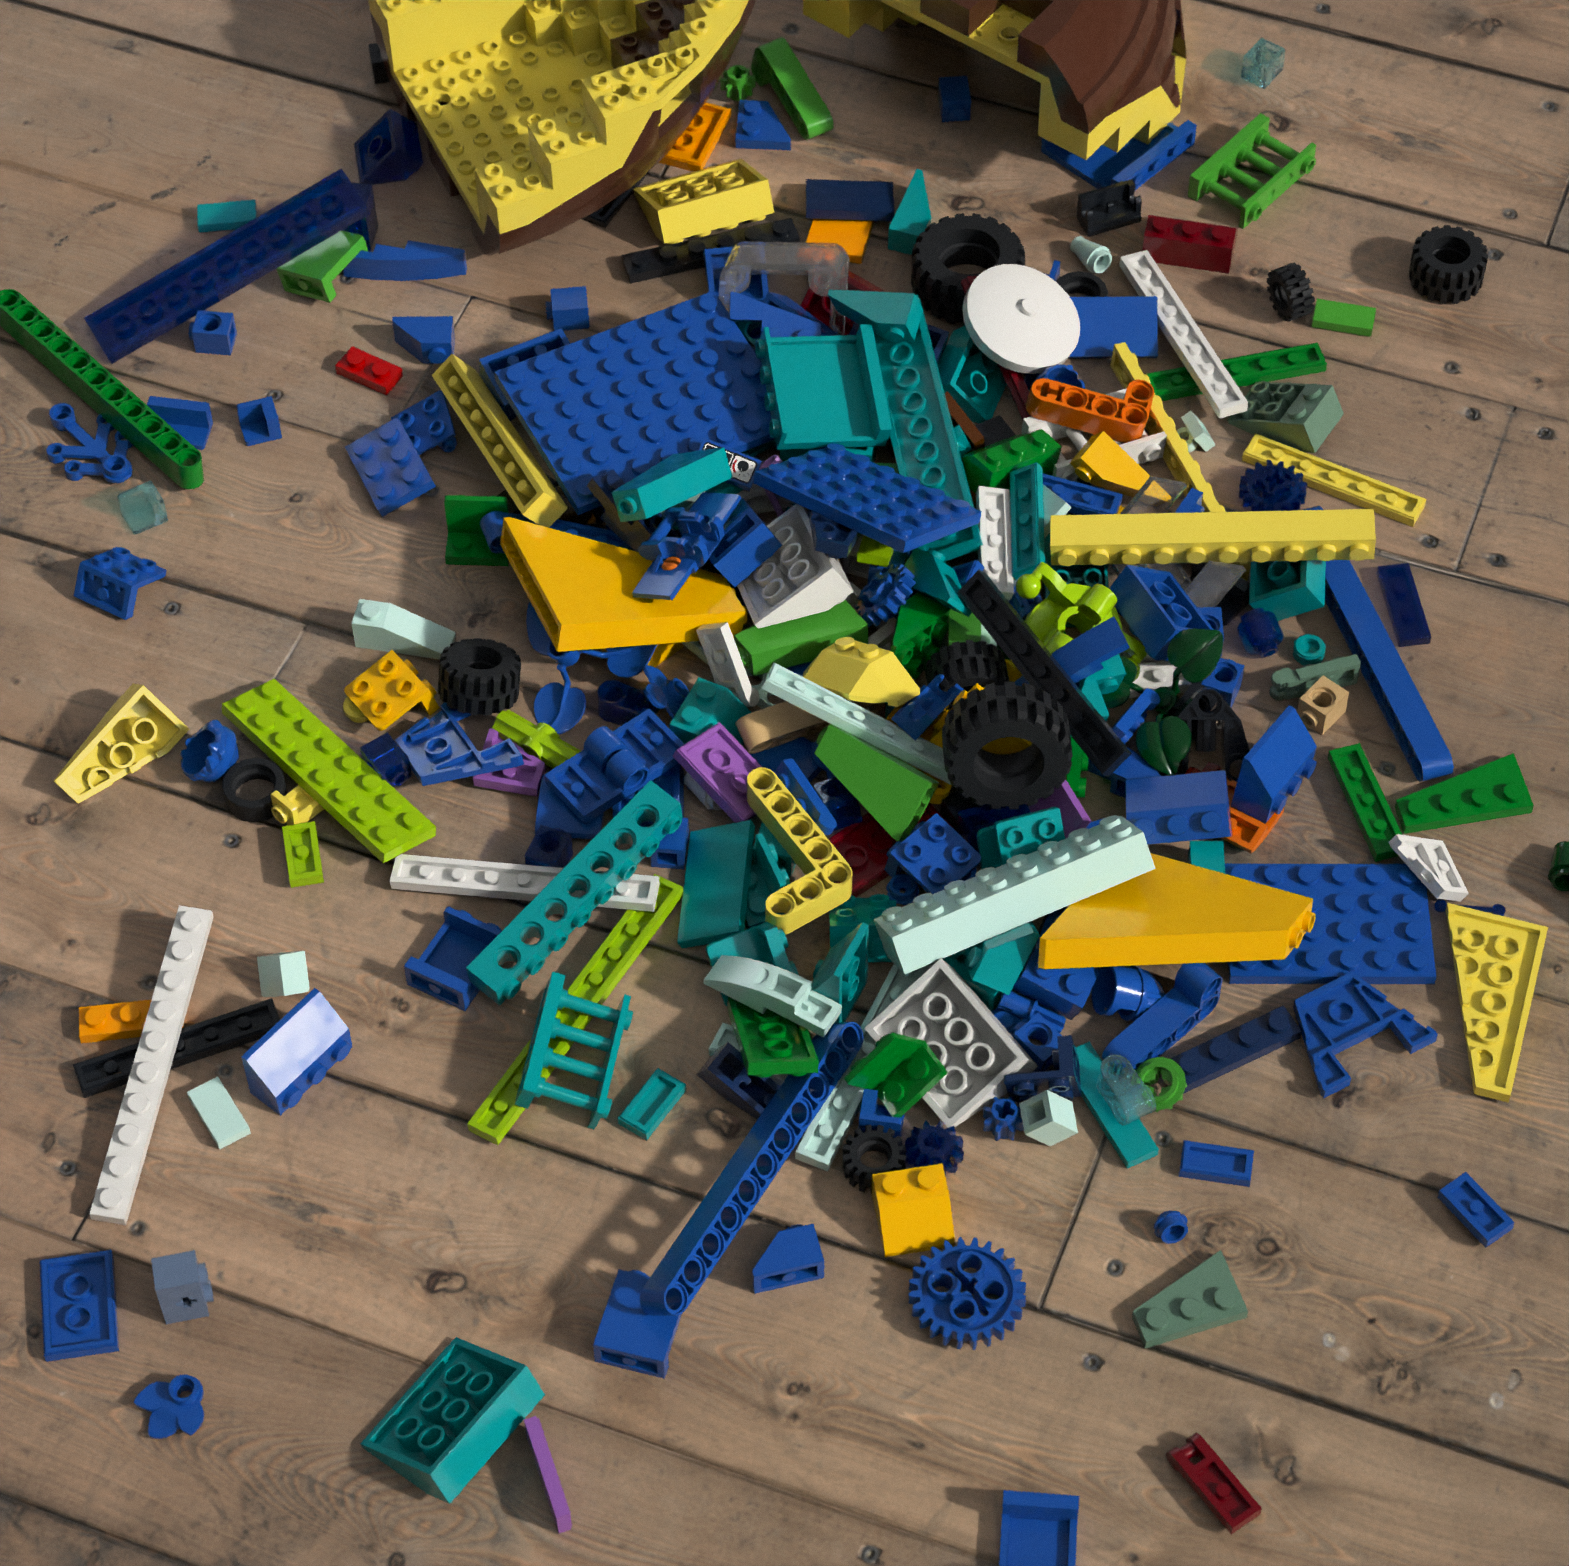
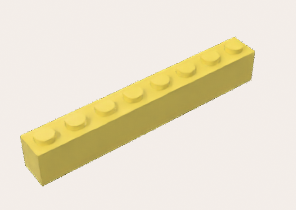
M451 354L432 374V377L522 515L538 525L550 528L568 507L478 372Z

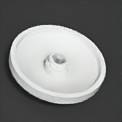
M1002 264L988 268L975 278L964 297L963 318L971 339L987 357L1007 369L1026 374L1042 373L1048 367L1063 364L1078 343L1080 321L1074 303L1057 282L1036 269L1018 264Z

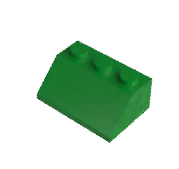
M1043 429L1014 435L961 455L969 488L975 494L978 486L1009 489L1010 492V472L1036 462L1042 467L1044 474L1052 476L1054 464L1058 462L1062 446Z

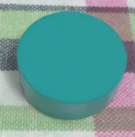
M1305 634L1295 640L1292 654L1294 659L1301 665L1318 664L1324 659L1326 645L1320 637Z

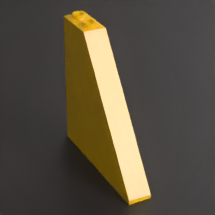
M511 517L503 518L500 545L557 652L700 641L696 632L703 624L728 622L734 638V635L741 632L743 625L747 623V610L745 606L740 603L735 589L731 588L727 579L721 574L698 569L696 573L690 574L673 600L633 597L632 592L653 561L643 558L638 552Z
M1151 853L1156 869L1068 906L1040 937L1038 968L1065 969L1286 959L1294 948L1297 949L1300 946L1305 933H1310L1313 929L1316 914L1312 912L1313 898Z

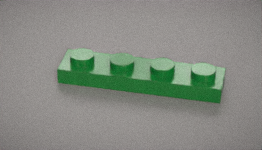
M1360 743L1329 750L1328 761L1374 861L1397 857L1398 854L1390 847L1388 842L1396 834L1402 835V832Z

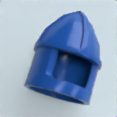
M1101 967L1092 988L1091 999L1096 1013L1103 1016H1111L1118 1011L1123 1020L1135 1021L1160 1000L1165 993L1161 984L1148 971L1140 967Z

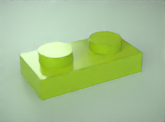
M315 821L282 826L291 888L324 883Z

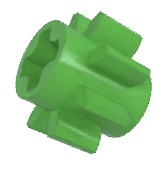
M742 65L731 66L728 70L724 71V78L720 79V89L726 91L727 98L735 101L744 100L748 96H752V88L756 87L755 76L750 75V69Z

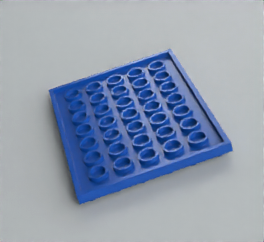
M715 291L495 371V381L577 515L603 506L587 485L592 478L608 471L614 470L622 481L627 483L673 454L698 451L704 438L739 452H744L775 440V438H771L769 432L771 413L765 409L766 385L761 384L760 381L762 363L756 357L755 352L734 320H729V313Z

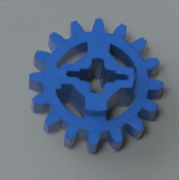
M899 563L897 566L892 564L888 570L884 568L872 576L871 581L868 585L864 586V589L861 590L860 595L857 597L860 602L854 606L857 610L856 612L866 621L868 627L872 625L877 627L881 620L887 622L888 619L898 614L900 606L907 603L906 600L913 593L910 588L916 584L913 580L915 575Z

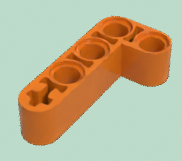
M1041 378L1034 381L1026 402V410L1032 417L1094 435L1104 431L1112 440L1127 443L1140 439L1143 435L1151 410L1154 388L1145 380H1133L1127 386L1124 398L1119 399L1051 379Z

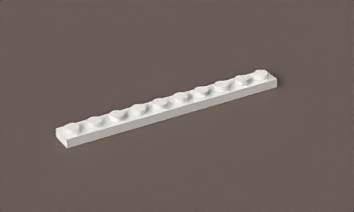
M180 905L178 907L89 1213L91 1220L121 1225L127 1224L214 918L211 910Z

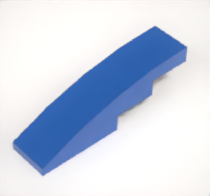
M408 240L405 249L376 244L373 252L361 250L343 269L344 277L368 280H430L466 275L467 264L464 249Z
M1113 616L1053 652L1052 656L1073 682L1076 683L1103 669L1102 662L1130 647ZM1023 675L1015 681V685L1022 686L1023 683L1029 684Z

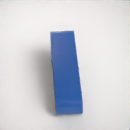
M1205 963L1183 964L1176 974L1174 988L1118 1034L1104 1049L1101 1056L1102 1059L1127 1081H1131L1135 1070L1140 1064L1148 1059L1160 1057L1213 1011L1220 998L1222 977Z

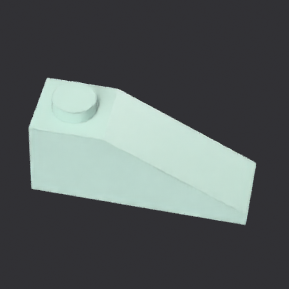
M359 599L351 623L355 647L385 652L393 650L399 654L440 659V655L445 647H450V644L454 643L456 638V632L386 602Z

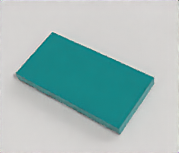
M751 820L690 831L677 943L682 949L710 944L744 931L755 825Z

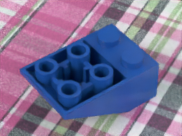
M742 497L737 504V508L724 525L725 535L709 557V560L735 588L743 580L747 579L763 562L771 558L783 545Z

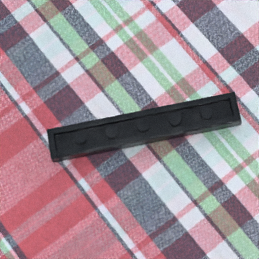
M271 998L182 1028L171 1069L262 1038L280 1021L273 999ZM139 1043L73 1064L83 1097L87 1098L127 1084Z

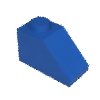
M453 316L392 318L395 342L423 364H441L451 354L454 355L455 331Z
M796 1224L777 1233L752 1270L754 1294L824 1278V1258L814 1224L805 1226Z

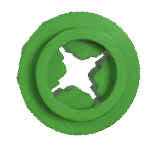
M1155 1057L1146 1060L1138 1066L1131 1079V1091L1135 1100L1144 1109L1147 1108L1157 1113L1163 1109L1172 1110L1173 1105L1178 1100H1183V1093L1187 1087L1185 1073L1180 1065L1165 1057ZM1161 1073L1164 1082L1170 1085L1163 1087L1161 1093L1157 1096L1155 1089L1149 1086L1158 1082Z

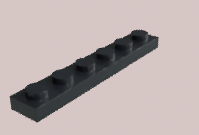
M792 218L625 254L622 255V263L628 280L632 284L704 268V249L764 243L766 254L800 246V237Z

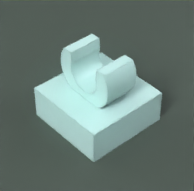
M1192 411L1181 417L1186 427L1179 428L1177 433L1180 438L1186 439L1189 437L1186 441L1189 453L1194 451L1198 444L1205 452L1216 445L1205 425Z

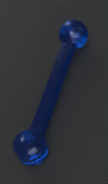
M1437 900L1434 904L1435 910L1439 913L1446 911L1447 902ZM1455 904L1504 916L1505 907L1501 904H1495L1493 907Z

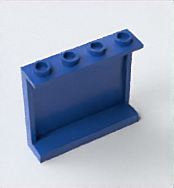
M1187 120L1179 127L1169 122L1148 145L1132 137L1119 152L1101 145L1087 160L1042 137L1041 152L1096 189L1132 179L1136 190L1195 144L1197 125L1190 120Z

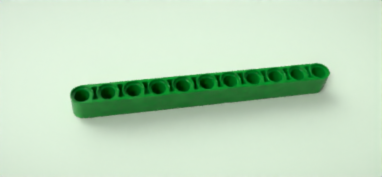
M13 289L0 291V326L93 410L101 414L103 419L128 439L131 444L178 486L184 489H195L203 484L202 456L193 445L22 294Z

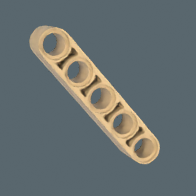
M787 701L749 713L738 719L735 723L749 754L758 753L800 737L820 732L830 724ZM851 701L872 713L885 708V702L872 704Z

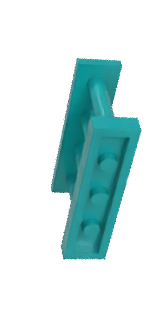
M552 972L544 987L514 1105L528 1109L533 1098H540L542 1095L592 1111L588 1128L595 1129L601 1118L606 1119L612 1105V1099L607 1098L622 1033L623 1030H628L633 1017V1011L628 1010L631 996L624 995L617 1009L567 994L568 990L563 989L566 975ZM565 1007L612 1022L610 1037L607 1038L560 1023L561 1019L555 1018L557 1009L562 1010ZM557 1036L605 1051L603 1066L598 1067L554 1053L553 1048L548 1047L550 1038L555 1039ZM548 1066H552L599 1081L595 1097L545 1082L546 1078L540 1077L542 1068L547 1069Z

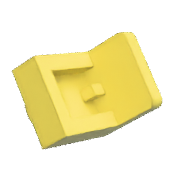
M299 785L285 796L277 790L270 794L273 806L271 811L274 817L282 824L306 823L324 810Z

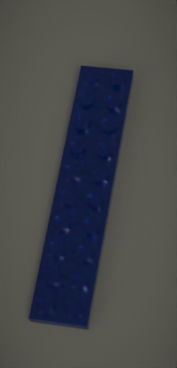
M341 168L89 314L84 319L110 363L113 364L196 316L197 311L208 309L371 213Z

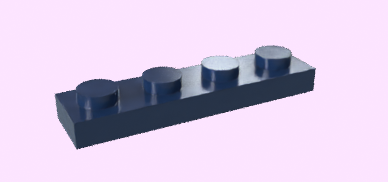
M1283 1005L1170 1059L1178 1063L1185 1073L1187 1087L1184 1093L1300 1039L1302 1030Z

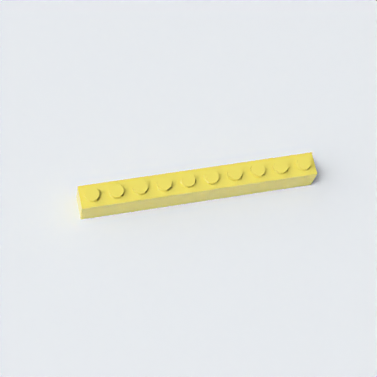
M1374 509L1051 515L1050 523L1051 565L1101 566L1105 564L1135 565L1153 563L1361 561L1375 558Z

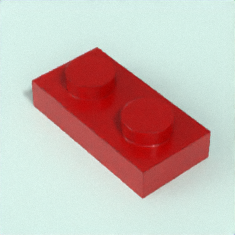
M353 346L335 365L336 374L386 396L403 377L401 367Z

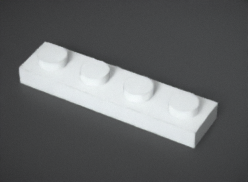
M978 486L976 491V509L982 511L980 523L978 524L983 545L978 550V561L984 566L983 572L988 575L1005 598L1011 600L1014 594L1012 576L1009 489Z

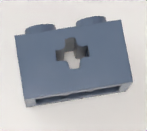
M195 1250L151 1258L155 1291L165 1323L172 1324L209 1316L208 1302L214 1301L212 1285L208 1279L205 1262L198 1263Z

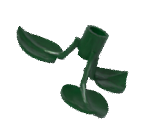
M1192 628L1181 631L1173 637L1167 650L1168 661L1176 667L1173 672L1172 688L1159 687L1154 690L1160 697V703L1154 708L1159 715L1156 716V722H1146L1138 729L1136 744L1141 756L1153 768L1166 775H1176L1191 745V732L1188 725L1180 718L1172 716L1174 706L1180 699L1177 696L1180 692L1178 688L1179 675L1182 673L1183 677L1190 683L1203 681L1211 675L1218 664L1223 649V635L1218 630ZM1121 655L1120 658L1126 675L1117 690L1108 694H1102L1107 709L1123 705L1130 696V689L1140 694L1145 690L1139 685L1132 683L1137 676V667L1131 660Z

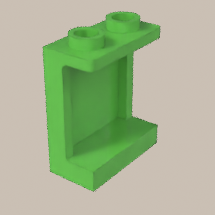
M317 225L276 267L284 290L330 303L337 296L332 281L361 250L368 251L367 244L362 235Z

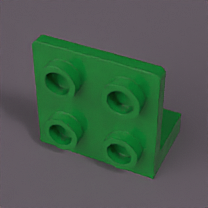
M446 495L444 497L448 529L445 552L446 565L508 566L509 560L505 553H493L489 549L480 527L481 519L490 512L501 511L509 513L507 498L497 496Z
M893 1032L880 1038L875 1045L876 1048L869 1055L856 1061L851 1067V1072L844 1077V1080L848 1085L878 1090V1098L891 1116L901 1118L948 1071L926 1041Z

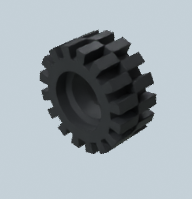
M1296 263L1271 270L1266 281L1269 284L1267 292L1271 293V296H1269L1270 302H1274V310H1278V316L1280 318L1283 317V320L1288 322L1311 314L1315 307L1313 305L1315 298L1311 295L1314 291L1309 286V283H1311L1310 279H1306V272L1301 270V266L1299 264L1296 265Z
M865 1125L864 1133H862L860 1128L854 1130V1137L849 1135L846 1138L842 1154V1169H844L845 1178H849V1184L855 1187L859 1183V1191L864 1193L866 1188L870 1187L872 1194V1174L906 1169V1147L902 1145L903 1139L900 1135L894 1138L895 1131L891 1128L888 1129L887 1133H884L883 1125H877V1131H872L871 1125ZM869 1151H879L887 1156L888 1161L881 1167L872 1168L861 1162V1156Z

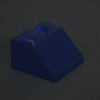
M389 109L354 143L359 181L363 186L405 181L414 172H417L423 164L417 123L392 109Z

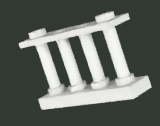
M1126 389L1105 395L1123 399ZM1032 416L1023 419L1021 434L1043 429L1054 440L1069 437L1078 451L1087 442L1081 434L1083 431L1040 420ZM1144 430L1140 439L1123 444L1120 441H1113L1136 463L1142 464L1163 457L1167 435L1163 431L1148 436ZM1060 452L1058 462L1054 464L1052 476L1075 481L1078 476L1075 473V468L1070 464L1072 459L1066 460Z

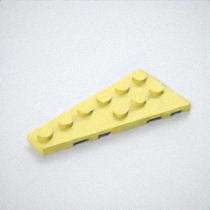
M1447 903L1446 917L1473 1091L1476 1095L1509 1103L1548 927Z

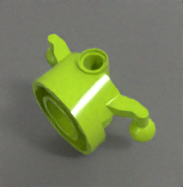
M1040 562L1031 574L1020 576L1016 582V592L1024 599H1032L1039 594L1041 590L1040 580L1044 582L1047 589L1051 592L1046 599L1028 613L1025 619L1026 624L1051 654L1073 640L1067 634L1062 633L1065 630L1066 622L1076 626L1081 634L1114 616L1122 630L1117 609L1114 607L1118 601L1117 597L1108 587L1102 584H1094L1093 587L1073 583L1067 584L1045 562ZM1123 632L1130 647L1123 652L1131 655L1128 659L1137 667L1135 681L1140 674L1139 664L1146 657L1147 653L1145 652V646Z

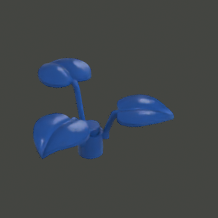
M529 602L526 616L529 641L538 653L550 656L558 663L557 669L561 672L564 680V686L557 682L549 683L537 693L534 702V714L537 722L550 725L560 735L572 729L581 720L586 708V697L580 689L570 688L571 681L566 671V667L574 665L579 660L580 654L584 653L602 659L608 658L607 665L613 674L621 678H629L641 673L643 667L648 665L657 644L606 648L607 652L592 649L557 652L533 605Z

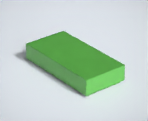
M1317 298L1312 327L1371 337L1376 308Z

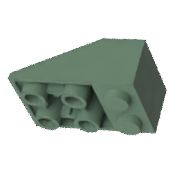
M1256 381L1245 396L1248 401L1247 411L1231 415L1227 421L1229 424L1254 435L1257 433L1303 452L1316 453L1342 418L1344 412L1333 385Z

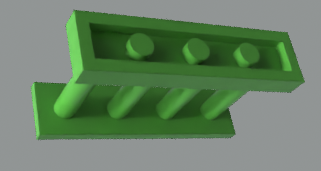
M1261 113L1196 169L1189 179L1188 197L1198 201L1206 193H1212L1241 210L1239 227L1242 229L1252 221L1258 220L1262 212L1305 173H1310L1316 163V145L1314 143H1310L1300 153L1270 136L1268 131L1270 118ZM1265 146L1290 162L1282 169L1253 151L1258 147ZM1247 161L1273 177L1264 184L1236 168V166L1241 162ZM1230 177L1254 191L1255 194L1246 200L1218 182L1223 178Z

